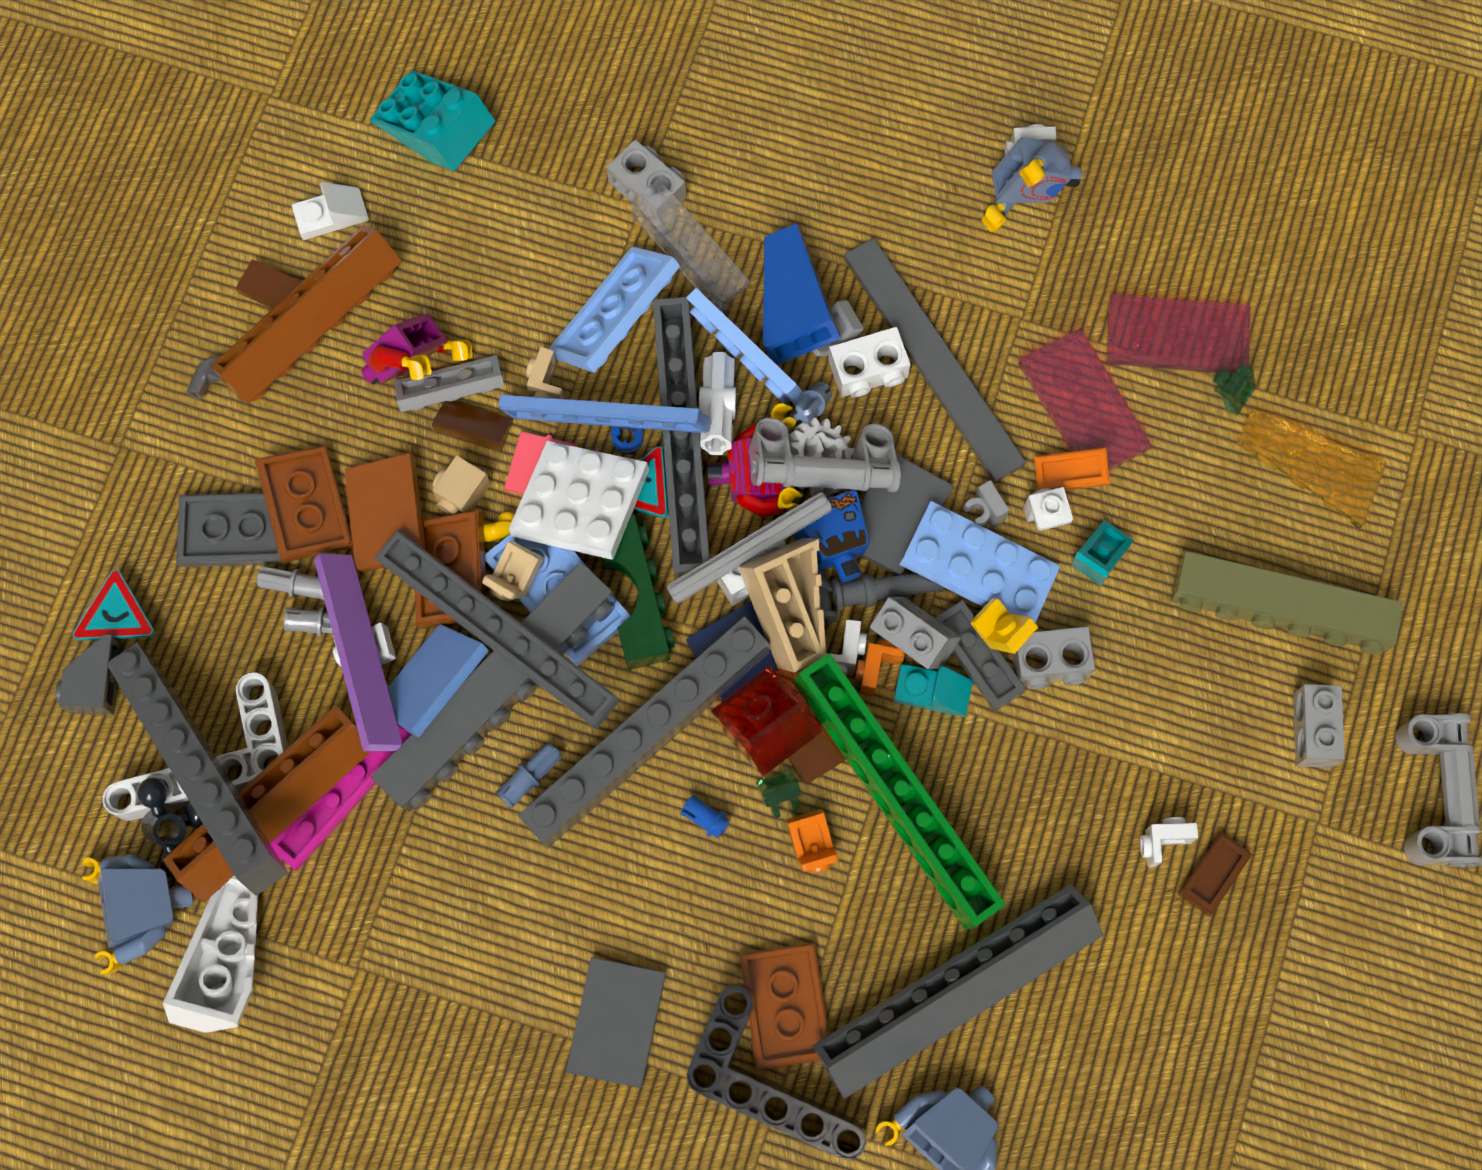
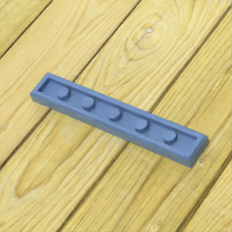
M500 395L498 405L502 411L513 419L696 433L709 432L711 419L700 409L512 395Z

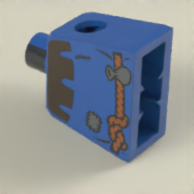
M856 490L827 498L832 506L831 512L792 535L795 540L800 538L819 539V551H817L818 571L835 566L842 583L852 581L862 574L856 559L863 556L869 546V538Z

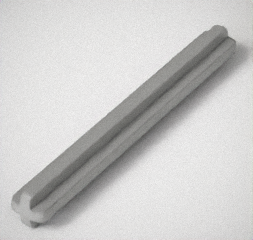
M818 493L671 582L667 586L671 597L676 603H681L734 571L739 566L831 512L832 506L823 493Z

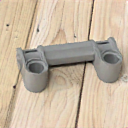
M764 418L756 425L748 452L753 486H760L763 482L782 483L783 487L854 489L859 491H867L868 488H883L891 493L897 492L899 488L901 470L896 457L893 435L883 425L869 424L864 427L854 450L853 459L792 456L788 429L782 421L775 418Z
M1469 714L1417 715L1399 726L1396 731V743L1405 753L1436 754L1440 756L1445 826L1426 827L1407 837L1404 843V851L1408 859L1415 864L1448 865L1449 867L1482 866L1477 837L1481 833L1474 765V747L1469 745L1468 723L1471 722ZM1413 727L1418 728L1423 733V742L1418 741L1413 736ZM1423 837L1431 842L1433 847L1432 854H1428L1422 848L1421 842Z

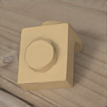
M540 347L537 357H531L528 363L526 377L529 379L526 385L530 397L565 399L563 389L549 385L557 365L553 350Z
M515 541L507 542L493 574L485 575L482 583L491 588L490 593L504 601L526 597L544 558Z

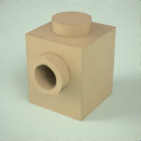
M456 455L447 470L443 468L436 475L432 491L438 502L436 504L437 507L446 514L452 515L473 511L491 484L485 472Z

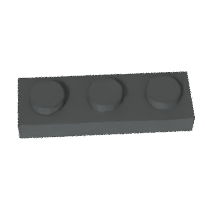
M962 600L935 619L962 637L952 653L989 706L996 712L1025 693L1026 688L999 650L990 649L973 628L971 621L974 615Z

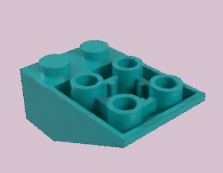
M413 70L400 80L399 85L379 105L377 111L369 119L373 124L431 163L453 172L495 123L494 118L476 93Z

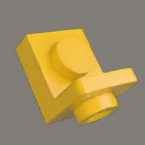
M992 598L971 621L973 628L990 649L1015 654L1038 629V626L1030 617L1009 613L1000 600Z

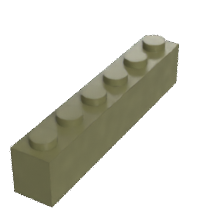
M1185 551L1178 561L1170 601L1180 604V608L1187 611L1199 612L1202 609L1216 612L1215 615L1221 619L1237 620L1241 618L1252 621L1251 624L1258 628L1272 629L1275 626L1287 629L1290 635L1305 638L1312 635L1324 638L1325 643L1334 646H1345L1346 644L1359 646L1362 652L1373 655L1386 653L1396 645L1403 602L1188 551Z

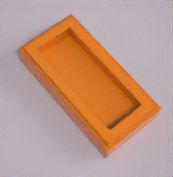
M1107 448L1034 457L1037 491L1045 488L1053 490L1064 487L1066 491L1111 485Z

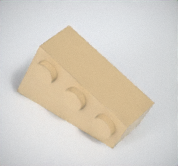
M800 538L738 567L778 669L796 672L826 655L824 613L820 609L819 586H822L821 574H818L817 564L819 539Z

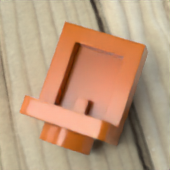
M879 640L876 644L869 643L866 661L858 660L855 682L862 683L860 694L874 696L881 662L901 665L903 664L905 653L889 641Z
M822 809L786 819L796 858L802 871L821 872L830 868L832 863L839 861Z

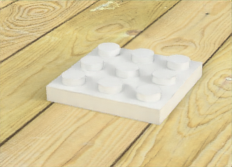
M547 441L509 527L511 537L613 560L648 475V463Z

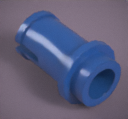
M694 794L685 803L680 813L706 830V836H714L717 839L721 837L730 823V819L725 817L726 812L721 811L719 813Z

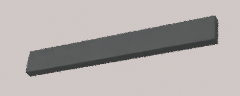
M873 238L844 254V261L889 328L897 327L907 355L993 483L995 484L1023 468L1026 464L1025 460L875 239Z
M399 530L394 533L374 557L379 563L596 730L619 703L620 699Z

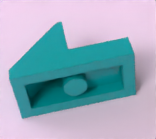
M1104 520L1078 551L1072 566L1102 586L1134 540Z
M901 664L893 702L966 717L973 681L944 666H939L937 672Z

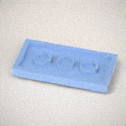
M632 246L549 347L550 350L554 351L556 360L595 373L607 361L608 355L616 345L628 335L630 328L637 319L649 309L651 302L662 288L670 283L672 276L680 267L677 261L672 256Z
M695 288L686 298L693 305L690 313L711 335L717 330L718 332L714 336L735 358L741 353L743 356L739 360L760 382L766 377L768 380L764 384L783 404H787L790 401L796 406L800 395L803 393L798 385L711 301Z
M930 501L899 564L982 607L992 598L999 599L1009 613L1030 617L1034 623H1036L1060 568L1059 565L933 501Z
M511 534L485 554V562L493 571L500 560L507 542L515 541L544 558L526 597L518 598L529 613L580 562L585 565L572 550L511 537ZM617 600L613 603L615 608L612 613L602 622L597 620L587 630L589 635L586 640L577 648L570 647L565 652V655L576 666L617 634V627L630 617Z

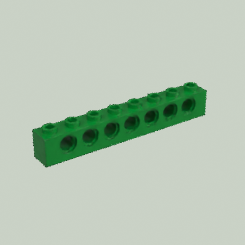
M828 653L798 673L792 683L964 930L976 927L1004 907L1006 904L831 654Z

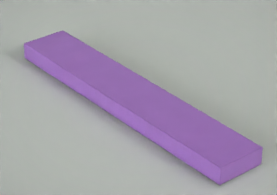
M319 553L314 562L363 751H397L403 744L352 555Z

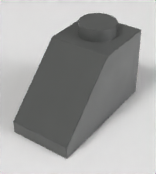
M103 635L63 669L62 680L57 682L55 692L56 700L61 708L70 714L114 715L118 683L106 663L121 654L122 643L112 635Z

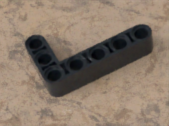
M734 983L726 987L717 1000L688 1068L687 1081L691 1089L698 1094L841 1159L853 1160L861 1156L865 1150L867 1140L866 1129L862 1123L731 1063L756 1000L754 992L746 984ZM740 992L745 996L747 1007L744 1011L735 1012L727 1005L729 993ZM716 1028H724L729 1031L732 1039L731 1045L725 1048L716 1046L712 1041V1031ZM702 1064L713 1067L716 1073L715 1081L709 1084L702 1083L696 1075L697 1067ZM739 1080L747 1082L752 1090L751 1097L745 1100L736 1098L731 1090L732 1083ZM772 1097H780L787 1103L788 1111L781 1116L773 1115L767 1109V1101ZM809 1113L818 1114L823 1120V1128L818 1132H810L805 1129L802 1123V1118ZM848 1129L853 1130L860 1138L859 1144L854 1148L843 1147L838 1141L840 1132Z

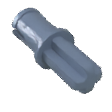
M817 382L800 395L798 404L795 406L797 411L793 414L796 421L801 419L804 424H807L814 417H818L824 412L826 403L832 397L831 390L825 393L829 388L826 383Z
M545 744L524 766L519 764L517 766L519 770L495 793L512 809L535 785L537 787L540 786L538 781L562 758L561 753L552 744Z

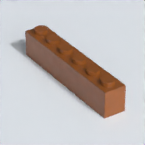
M363 225L217 359L210 368L242 401L249 404L251 401L259 400L267 393L268 386L277 377H282L292 370L294 361L303 353L312 351L319 344V338L329 329L338 327L344 321L345 314L353 306H358L365 302L371 294L370 291L379 282H384L392 277L396 271L395 267L402 260L376 229Z
M335 705L238 793L271 843L372 751H363L357 725ZM204 824L163 859L176 880L203 903L234 876Z

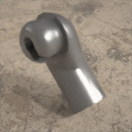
M221 356L200 362L186 390L189 396L201 400L209 384L221 380L210 368Z

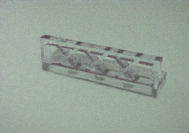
M660 179L632 199V215L634 219L666 255L672 256L680 265L679 270L693 286L723 314H726L730 308V301L749 286L750 281Z

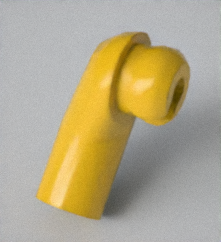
M503 512L498 516V522L484 524V543L505 539L509 536V527L515 514Z

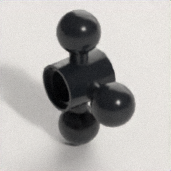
M148 778L142 781L137 788L139 802L151 809L142 820V833L148 840L163 847L164 853L159 861L160 869L165 870L166 876L175 878L163 859L182 842L186 835V826L189 825L192 828L198 829L203 823L190 802L185 807L184 813L180 815L165 810L163 803L168 797L166 784L158 778ZM169 819V831L164 836L159 837L157 834L158 825L163 820Z

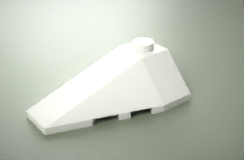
M235 875L210 897L168 990L163 1006L169 1023L207 1033L238 1027L253 992L259 895L255 896L236 879Z

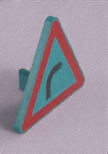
M657 446L639 460L648 463L649 472L633 510L666 518L669 515L665 455L662 447Z
M114 569L108 575L72 635L78 641L98 640L103 635H112L116 639L152 637L155 630L121 572Z

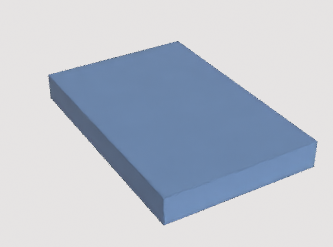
M439 624L388 687L398 727L419 738L489 650L481 642Z

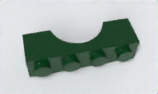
M635 514L631 515L614 559L600 557L603 569L617 571L625 575L633 582L638 591V601L634 612L624 623L617 627L628 670L669 661V649L675 648L670 626L663 628L660 618L661 614L666 613L662 593L654 594L651 582L658 579L653 558L646 559L643 547L649 546L645 525L637 526Z

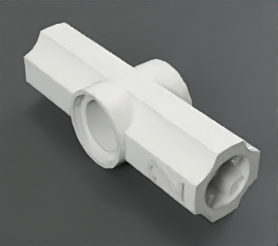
M713 352L711 356L704 358L703 387H700L699 409L711 419L709 432L701 433L700 447L709 452L710 455H722L725 451L730 450L732 445V420L736 418L735 358L729 357L726 352Z

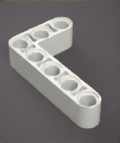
M248 673L242 676L236 685V695L247 748L216 756L226 774H228L231 767L242 765L241 776L231 781L238 792L264 770V763L268 757L272 755L279 756L288 748L275 687L263 675L258 673ZM264 686V693L259 699L249 700L250 691L254 687ZM265 720H270L272 722L270 731L265 735L258 736L256 734L258 725ZM169 768L115 782L109 785L103 794L105 809L125 821L144 818L151 811L150 808L143 806L137 798L139 784L148 778H158L165 784H168V797L163 803L165 810L172 811L186 807L190 801ZM130 793V805L123 810H119V799L124 794Z

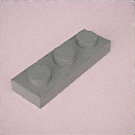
M497 355L435 370L432 371L431 375H424V378L420 380H412L410 377L395 380L394 386L400 412L419 410L425 406L444 401H454L460 397L479 392H490L495 388L503 387L504 381Z

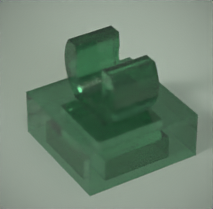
M1240 364L1234 375L1220 369L1213 379V382L1218 384L1214 389L1215 392L1223 396L1225 410L1236 415L1240 413L1256 389L1253 369Z
M791 770L756 782L766 807L770 808L776 818L781 817L778 806L783 801H790L794 811L799 810L800 805L796 797L802 795L798 781Z

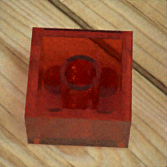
M770 666L711 710L727 738L763 777L822 732L807 703Z

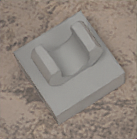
M991 480L979 486L975 498L969 499L964 506L965 512L973 508H978L982 511L983 515L974 520V523L980 526H984L989 521L994 528L1005 522L1009 513L1008 507Z

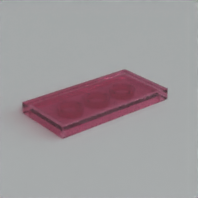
M1110 294L1108 299L1106 364L1247 375L1249 372L1251 305Z
M1081 328L1019 359L1018 364L1071 452L1107 448L1110 471L1151 449L1150 441Z

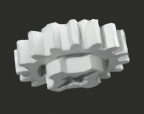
M813 418L807 424L802 422L793 428L794 431L788 434L792 456L851 459L855 450L847 446V443L851 440L850 436L842 438L840 435L841 426L838 425L831 429L829 419H825L820 423L817 418ZM810 487L812 496L822 492L827 497L834 492L837 493L842 490Z

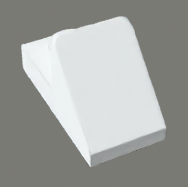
M323 182L320 183L323 195L291 204L303 240L369 221L358 187Z

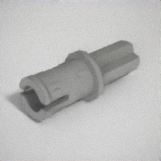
M264 566L259 570L257 586L260 588L289 593V596L292 598L296 597V595L324 601L319 577L301 574L300 569H294L291 572Z
M286 608L284 631L317 633V637H322L323 633H333L328 613H325L324 608H320L319 611Z

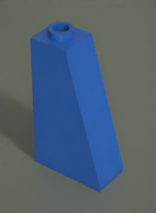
M797 223L764 237L763 344L772 361L779 365L841 339L807 242Z

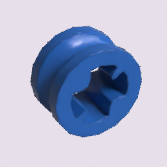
M613 426L611 429L612 444L618 452L623 454L637 452L643 444L642 428ZM628 430V433L633 430L634 441L627 443L625 439L624 443L620 442V432Z

